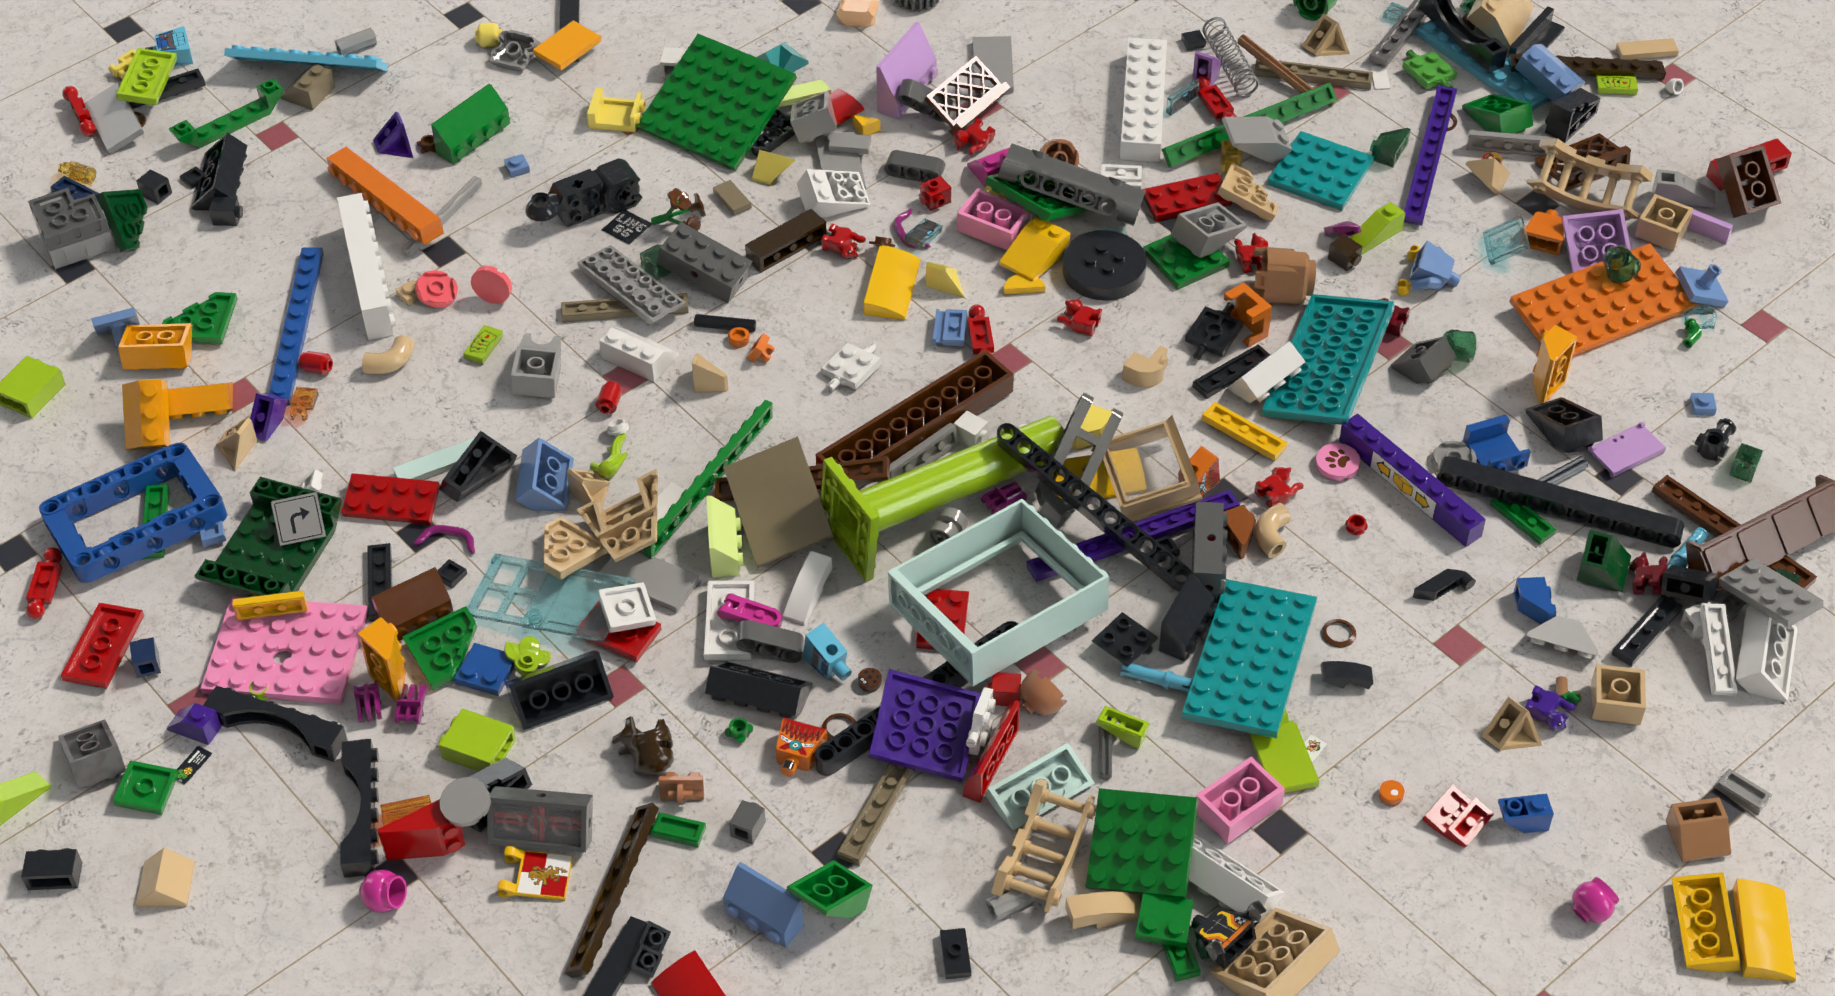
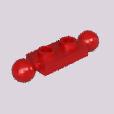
M1204 76L1198 77L1195 80L1194 86L1195 88L1198 86V97L1215 119L1237 117L1234 114L1233 106L1217 85L1210 86L1209 79Z
M66 86L62 91V96L65 100L70 101L72 110L80 124V132L85 136L93 135L96 126L90 121L92 119L88 109H85L86 106L82 97L78 98V90L74 86Z
M975 304L970 307L968 312L970 317L968 318V329L973 355H978L986 350L993 356L994 342L989 316L984 317L985 309L983 306Z
M48 548L43 554L45 562H37L26 596L28 602L26 614L31 619L43 617L45 614V606L43 604L52 603L62 571L60 563L62 552L58 548Z

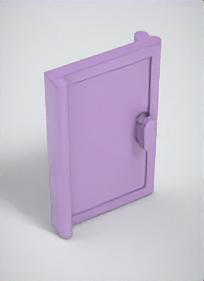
M1642 421L1627 430L1590 446L1588 451L1610 472V477L1613 478L1664 453L1666 447L1645 427V423Z

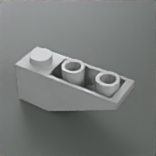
M1657 169L1652 187V197L1656 194L1683 205L1715 208L1714 190L1678 171Z

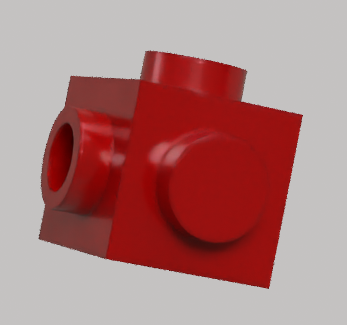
M942 176L920 184L919 200L930 211L951 203V186Z

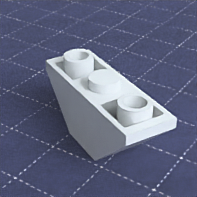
M1557 615L1527 633V636L1531 637L1530 642L1544 646L1545 642L1555 644L1554 649L1568 652V649L1571 648L1578 650L1577 655L1591 659L1592 655L1597 656L1598 654L1596 646L1581 621Z

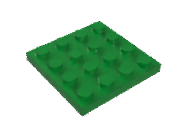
M1029 173L1024 177V182L1027 185H1032L1036 181V177L1033 174ZM998 174L987 176L985 184L990 186L992 191L1007 196L1009 201L1022 205L1024 210L1034 212L1044 221L1089 211L1025 188L1021 184L1020 175H1018L1015 184L998 178ZM1048 180L1043 184V189L1047 192H1052L1055 189V183ZM1070 187L1063 190V196L1066 199H1071L1075 195L1074 190ZM1083 196L1082 202L1084 205L1090 206L1094 203L1093 200Z
M1099 788L1085 887L1088 889L1135 894L1150 893L1186 899L1199 799L1189 796Z

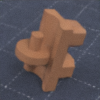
M666 772L664 776H659L660 800H677L678 805H683L684 800H704V780L699 772H690L687 776H678L675 772Z

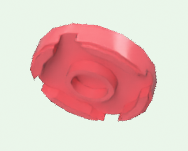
M482 266L471 277L472 289L477 296L486 302L493 304L505 302L512 292L510 279L504 272L500 273L497 271L498 268Z
M431 270L426 271L417 279L415 292L417 298L423 304L429 307L443 308L454 302L457 297L458 286L453 278L451 279L447 276V273Z

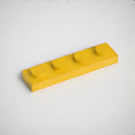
M1216 402L1202 414V421L1273 461L1287 449L1288 442Z

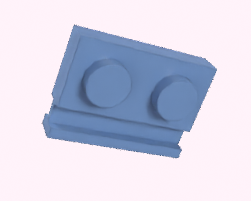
M936 309L933 345L943 343V346H964L967 310L946 309V311H940V309Z

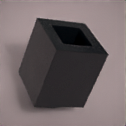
M151 169L136 180L138 189H140L143 197L156 204H160L172 194L169 179Z
M213 196L209 208L212 224L215 226L238 225L239 219L243 216V207L239 205L238 197Z

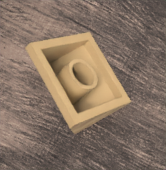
M162 848L144 861L136 907L187 906L195 861L166 848Z

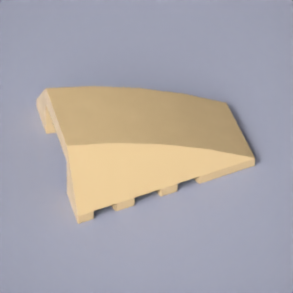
M657 469L636 479L640 490L639 493L606 510L602 508L597 500L576 509L615 562L657 542Z

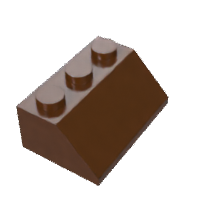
M436 567L372 597L377 619L381 617L387 623H392L396 627L398 641L403 640L402 636L454 612L450 596Z

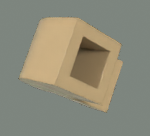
M1159 346L1150 358L1134 352L1123 365L1122 380L1138 387H1152L1163 381L1164 369L1169 361L1167 358L1168 349Z

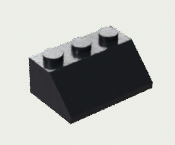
M1190 573L1161 622L1159 652L1182 661L1186 660L1188 654L1194 653L1197 646L1196 640L1198 637H1203L1207 627L1206 623L1213 620L1216 608L1213 607V595L1192 573Z

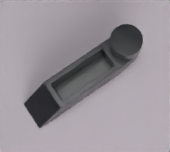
M1446 569L1414 588L1413 598L1435 601L1459 585L1465 590H1469L1474 586L1476 580L1465 571Z

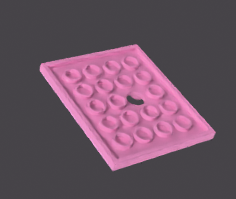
M231 596L200 688L202 694L210 695L217 685L223 688L229 687L236 692L247 695L251 694L249 685L254 681L251 689L255 693L264 691L268 686V689L263 693L264 697L268 699L342 705L360 644L358 632L365 627L368 617V606L307 601V612L237 620L233 608V599L247 597ZM287 651L292 654L291 658L285 659L283 663H276L274 661V656L279 652Z

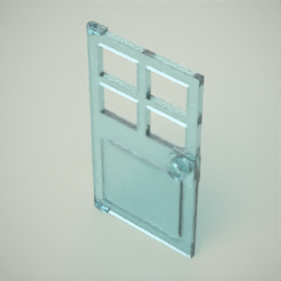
M495 553L491 560V565L467 608L475 618L604 642L609 628L598 597V591L600 589L635 584V579L578 569L561 580L548 573L539 591L520 588L529 569L546 572L544 570V562ZM502 564L521 567L511 586L493 582ZM488 590L507 593L497 612L478 609ZM515 595L534 598L524 617L506 614Z

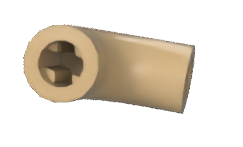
M400 335L394 339L393 345L388 351L383 353H364L362 360L363 373L376 375L398 370L411 357L415 348L414 341L408 336Z
M1278 503L1263 512L1255 525L1256 541L1269 558L1277 557L1286 548V542L1278 534L1277 530L1290 523L1291 516L1286 506L1282 503Z

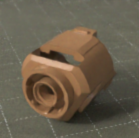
M1255 247L1253 255L1263 256L1261 271H1256L1255 283H1250L1249 287L1267 303L1300 305L1305 301L1306 296L1313 295L1316 279V261L1309 260V255L1306 252H1297L1294 249Z

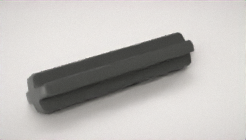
M1099 726V778L1109 780L1112 777V734Z

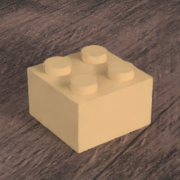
M1654 194L1639 218L1635 237L1674 251L1689 227L1694 208Z
M1596 664L1591 680V719L1641 725L1646 710L1645 670Z

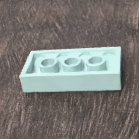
M1069 743L1064 744L994 784L984 793L999 816L1013 831L1027 823L1028 817L1024 814L1034 783L1039 778L1049 781L1047 789L1050 790V793L1068 799L1094 785L1092 778ZM1049 802L1046 804L1042 803L1038 816L1058 805Z

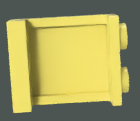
M595 88L587 112L589 128L636 132V124H640L641 113L645 112L646 101L643 100L642 92H638L636 99L631 100L604 97L603 88Z

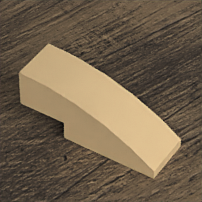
M1128 892L1081 894L1066 897L1065 909L1072 929L1094 924L1096 929L1137 920L1141 907L1138 894Z

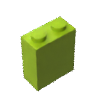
M26 356L0 381V405L33 418L66 385L62 371L56 366H50L39 359Z
M462 708L459 714L452 719L446 734H443L439 740L438 747L440 748L441 757L444 760L479 772L507 756L516 741L514 726Z

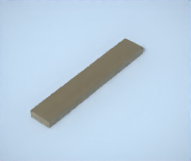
M1256 59L1255 76L1281 79ZM1279 61L1304 82L1317 84L1331 82V85L1371 90L1373 72Z
M687 293L676 294L686 302V306L669 314L689 313ZM616 298L561 302L562 322L640 317Z
M891 763L887 765L839 848L837 858L857 866L861 865L913 774V769Z

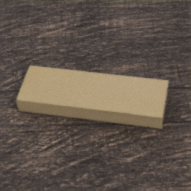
M1673 38L1621 42L1616 45L1620 59L1625 60L1678 56L1679 52Z

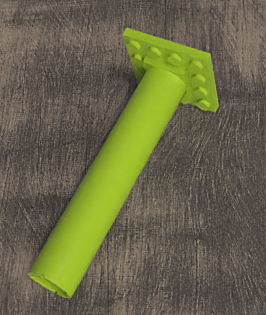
M1053 416L1044 417L1018 428L1051 456L1064 431L1062 425ZM1006 433L1001 437L1008 440L1013 436ZM996 436L859 491L854 481L849 479L844 473L842 466L830 457L824 459L821 502L834 536L831 538L865 582L874 579L878 532L1026 473L1028 470L998 446ZM1022 447L1018 451L1025 454L1030 450ZM1039 461L1036 463V466L1040 467L1046 463Z

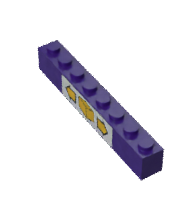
M1357 413L1348 420V423H1342L1339 442L1355 449L1365 464L1463 546L1467 547L1482 537L1486 519Z

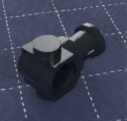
M1727 418L1720 419L1717 422L1716 428L1707 429L1704 434L1700 433L1695 441V445L1698 446L1697 452L1707 460L1717 462L1720 457L1724 458L1730 448L1727 446L1729 442L1728 437L1736 432L1737 427L1734 422Z

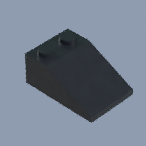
M1563 397L1525 409L1526 414L1548 441L1565 453L1574 452L1581 447L1592 446L1594 443L1603 440L1602 416Z

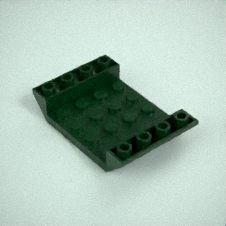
M260 476L249 492L253 505L217 560L205 559L196 572L195 579L255 596L299 591L336 531L342 502L341 498L317 492L326 537L280 546L271 502L316 491Z

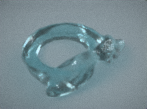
M1703 305V307H1693L1686 311L1685 321L1689 319L1691 314H1712L1708 321L1699 324L1701 329L1715 328L1717 314L1712 306Z

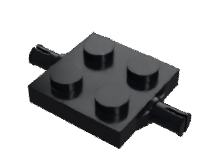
M1228 302L1223 311L1213 310L1205 306L1185 335V342L1198 347L1193 353L1195 359L1201 360L1205 351L1221 357L1225 355L1243 328V322L1230 315L1233 309H1235L1233 303L1230 305V302Z

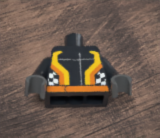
M1259 900L1254 901L1244 912H1227L1217 909L1208 918L1200 914L1196 915L1192 920L1191 926L1196 929L1197 941L1195 946L1201 960L1215 961L1223 969H1226L1256 940L1253 922L1259 921L1261 919L1260 914L1267 911Z

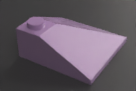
M1623 209L1561 217L1572 273L1631 250Z

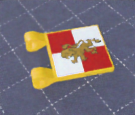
M507 846L505 848L504 860L506 863H521L517 883L514 884L507 880H500L497 886L498 896H524L565 901L573 855L525 851L514 846Z

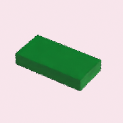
M659 812L651 830V837L699 848L706 830V823Z

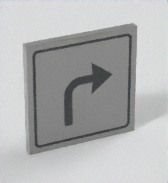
M317 492L271 502L280 546L326 537Z

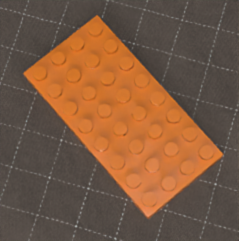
M1650 243L1513 295L1509 300L1539 342L1542 334L1546 330L1549 331L1554 325L1577 336L1573 357L1694 310L1698 303L1689 301L1679 279Z

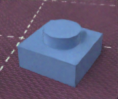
M523 154L504 159L505 167L511 178L530 172V167Z
M1691 393L1689 399L1693 415H1715L1717 407L1713 393Z
M222 521L214 524L209 529L200 531L204 547L226 541Z

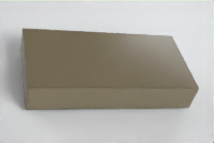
M731 180L713 187V193L734 216L752 208L751 202Z

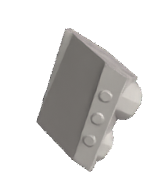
M511 29L509 31H502L498 36L500 45L492 50L489 62L497 66L522 71L533 57V49L541 43L527 33Z

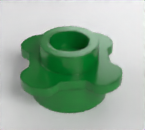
M735 718L730 721L729 728L725 729V736L736 739L738 743H743L746 740V736L753 732V726L748 724L743 718Z

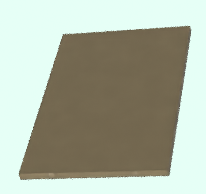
M798 436L723 467L758 568L834 537Z

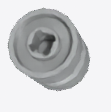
M953 507L944 508L928 532V538L931 543L936 546L965 530L968 525L966 516Z

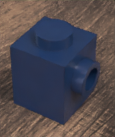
M154 637L130 642L131 661L137 678L161 673L159 651Z

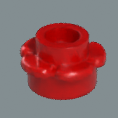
M1359 514L1351 515L1345 522L1346 530L1353 535H1362L1368 528L1366 519Z

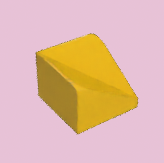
M858 115L853 116V126L861 135H871L881 130L879 119Z

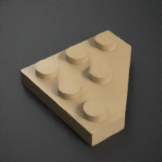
M1231 163L1217 194L1227 201L1238 204L1244 210H1250L1257 214L1259 218L1272 222L1279 208L1277 204L1270 202L1267 199L1268 193L1260 184L1256 185L1253 182L1254 176L1251 172Z
M561 516L544 525V570L560 580L608 552L595 535Z

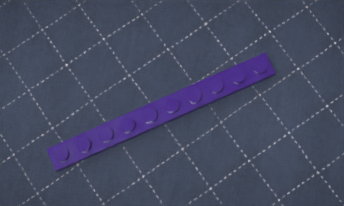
M1440 85L1437 87L1404 210L1405 223L1423 225L1457 94L1456 88Z
M1230 490L1197 501L1224 503V511L1240 506V503ZM1196 502L1141 520L1135 524L1154 540L1183 531L1194 526ZM1124 532L1122 534L1127 539L1134 537L1131 532ZM1107 534L1075 544L1093 562L1126 551ZM1040 557L1026 561V568L1036 582L1058 575Z

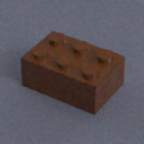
M1764 145L1716 159L1733 218L1782 204Z

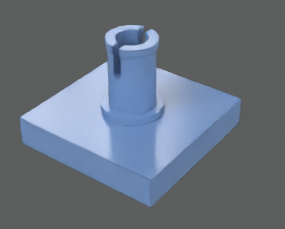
M1710 264L1706 271L1679 266L1675 271L1690 302L1725 307L1729 302L1717 280V277L1722 273L1717 265Z
M134 307L91 318L97 335L112 332L116 348L120 344L126 326L140 324Z

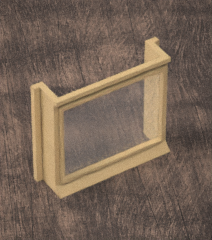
M1173 415L1165 421L1112 438L1103 457V462L1121 513L1132 522L1202 500L1197 477Z

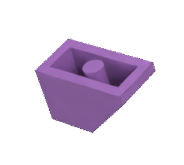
M1196 51L1192 83L1194 84L1198 77L1204 76L1209 79L1210 86H1212L1220 76L1221 60Z

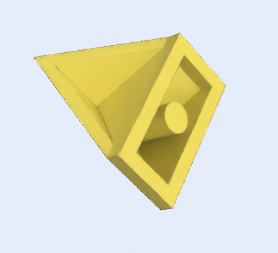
M759 150L752 180L771 185L775 178L796 160Z
M927 262L926 287L965 298L957 276L958 269Z

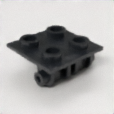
M1122 612L1092 642L1129 667L1141 654H1151L1153 651L1151 645L1158 639V636Z

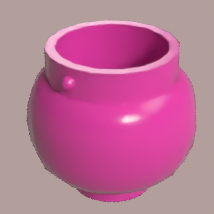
M375 870L368 874L361 883L359 894L364 905L371 911L377 913L388 912L403 905L407 895V886L403 877L397 876L389 870Z
M1595 877L1591 881L1581 883L1574 890L1572 901L1575 906L1572 909L1585 923L1588 921L1602 923L1612 916L1615 905L1620 900L1603 880Z

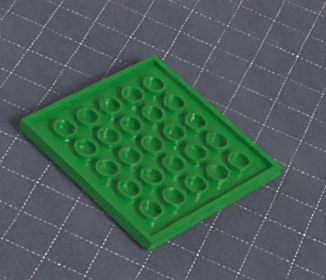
M698 33L640 118V124H636V126L643 132L736 171L797 79L796 73Z

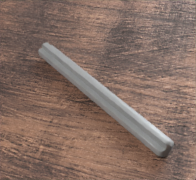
M473 176L436 213L440 217L442 225L482 185L480 177ZM412 238L402 248L403 253L410 257L423 244Z

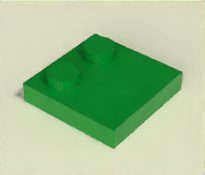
M130 760L113 799L114 806L162 815L178 778V769Z
M1143 893L1135 940L1186 949L1194 900Z

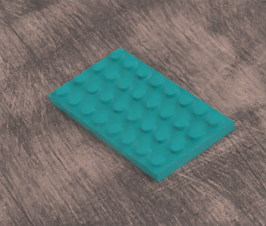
M1313 294L1291 341L1292 345L1305 360V363L1299 366L1301 371L1292 378L1289 375L1284 378L1285 383L1276 390L1273 387L1271 388L1270 395H1268L1262 408L1263 416L1339 425L1348 423L1395 309L1394 301Z
M1226 579L1224 593H1221L1182 711V719L1277 738L1317 604V597Z

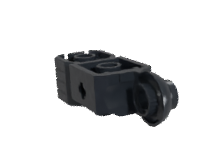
M618 158L598 166L596 170L591 171V169H587L554 182L548 194L544 192L535 193L527 203L525 213L531 220L540 222L550 220L558 215L562 223L567 227L605 213L604 207L607 211L617 214L635 207L641 201L642 196L639 193L640 186L638 184L640 178L626 160Z

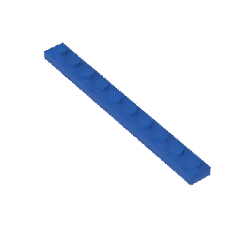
M302 247L269 389V393L287 398V405H291L299 369V358L303 351L324 255L323 248Z

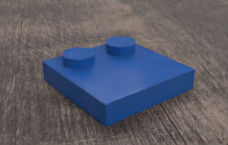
M474 643L454 678L455 684L499 696L505 686L504 682H507L515 667L514 662L506 657L505 651Z

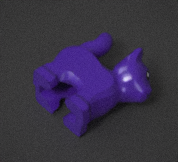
M1535 685L1532 691L1531 700L1528 699L1525 705L1531 717L1545 722L1551 731L1566 728V720L1569 715L1567 713L1555 712L1558 707L1566 711L1575 710V704L1559 697L1556 692L1544 690Z

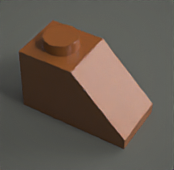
M1244 504L1224 511V513H1228L1227 526H1223L1227 530V541L1239 559L1245 557L1253 536L1254 525L1256 524L1254 514L1249 512Z

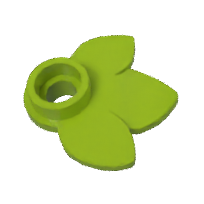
M533 636L524 637L519 644L506 642L504 647L506 657L514 662L516 671L521 675L535 672L538 667L546 666L551 659V653L540 650V643Z

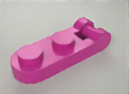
M728 594L724 599L725 604L720 606L717 611V615L723 620L731 619L737 622L752 620L779 628L782 625V614L779 610L734 594Z

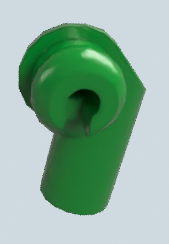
M1689 318L1684 323L1688 336L1683 340V344L1687 348H1691L1702 336L1701 328L1694 318Z

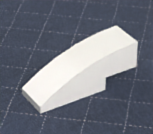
M810 551L783 614L784 619L805 625L821 597L823 585L832 571V557Z

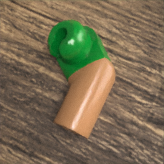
M1557 677L1555 680L1556 693L1567 702L1577 706L1581 701V695L1579 693L1576 694V691H1568V679L1566 677Z

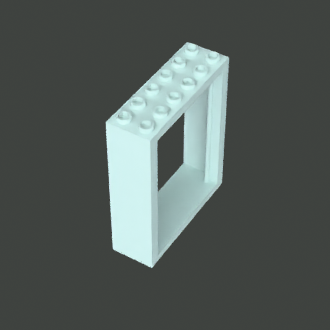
M1021 499L889 570V604L972 686H975L1108 610L1109 576L1104 570L1096 566L1090 557H1086L1075 544L1066 539L1061 531L1056 530L1046 518H1043L1036 512L1032 505ZM1023 542L1077 592L977 647L924 595Z

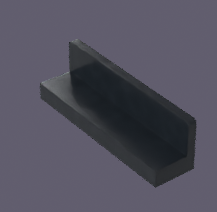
M1547 6L1510 45L1508 57L1509 54H1524L1534 44H1542L1548 48L1561 35L1565 27L1552 21L1553 8Z

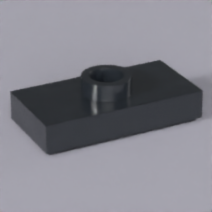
M965 928L940 930L946 979L971 977Z

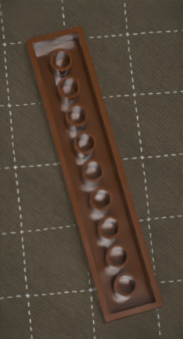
M984 350L816 453V465H823L824 459L830 457L836 463L885 456L889 458L891 464L949 423L954 425L966 411L977 415L1011 394L1014 386V374L988 351ZM858 484L856 488L859 489L865 484Z

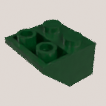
M1589 530L1576 581L1623 592L1631 555L1613 535Z

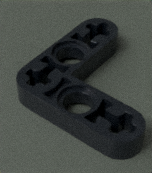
M776 109L772 117H777L778 119L769 120L766 125L769 129L759 135L751 147L754 156L758 157L759 150L771 153L795 135L790 122V116ZM778 136L779 138L771 139L769 137Z

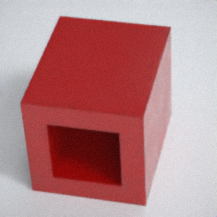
M998 672L992 676V681H987V688L993 689L992 697L996 700L995 706H1009L1015 700L1020 702L1021 674Z

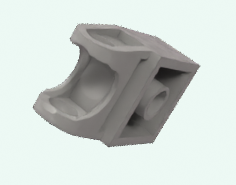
M530 333L524 334L520 345L517 346L512 367L511 394L555 398L561 371V336H555L547 344H537L532 341Z

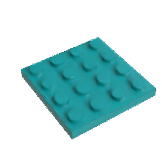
M1300 131L1291 144L1292 151L1284 159L1280 160L1268 178V185L1343 211L1373 164L1374 156Z

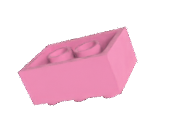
M977 188L957 212V231L1008 250L1024 226L1031 221V212L1024 210L1022 205Z
M1250 757L1196 795L1199 799L1197 815L1228 844L1282 806L1285 788Z

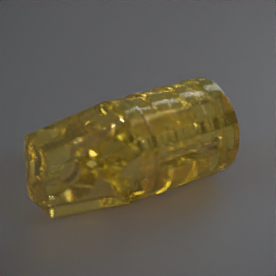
M75 161L58 164V172L69 176L72 180L90 185L96 178V170L93 167Z

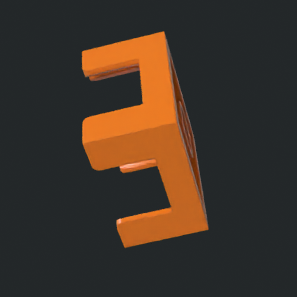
M1243 282L1225 292L1224 300L1236 298L1235 309H1233L1230 315L1242 321L1254 333L1243 339V343L1251 347L1268 337L1272 306Z

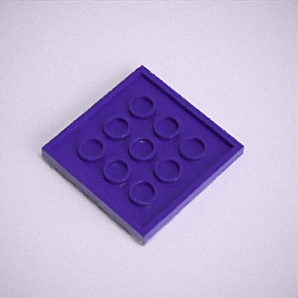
M889 669L868 758L963 782L969 757V747L966 745V740L969 737L968 733L972 728L973 714L982 693Z

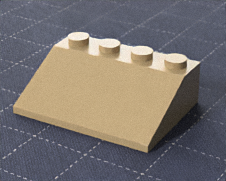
M1475 0L1467 19L1490 38L1498 39L1509 52L1510 45L1522 34L1534 6L1531 0Z
M1275 907L1254 927L1256 940L1226 969L1216 964L1209 971L1212 976L1238 996H1296L1340 952L1332 928Z

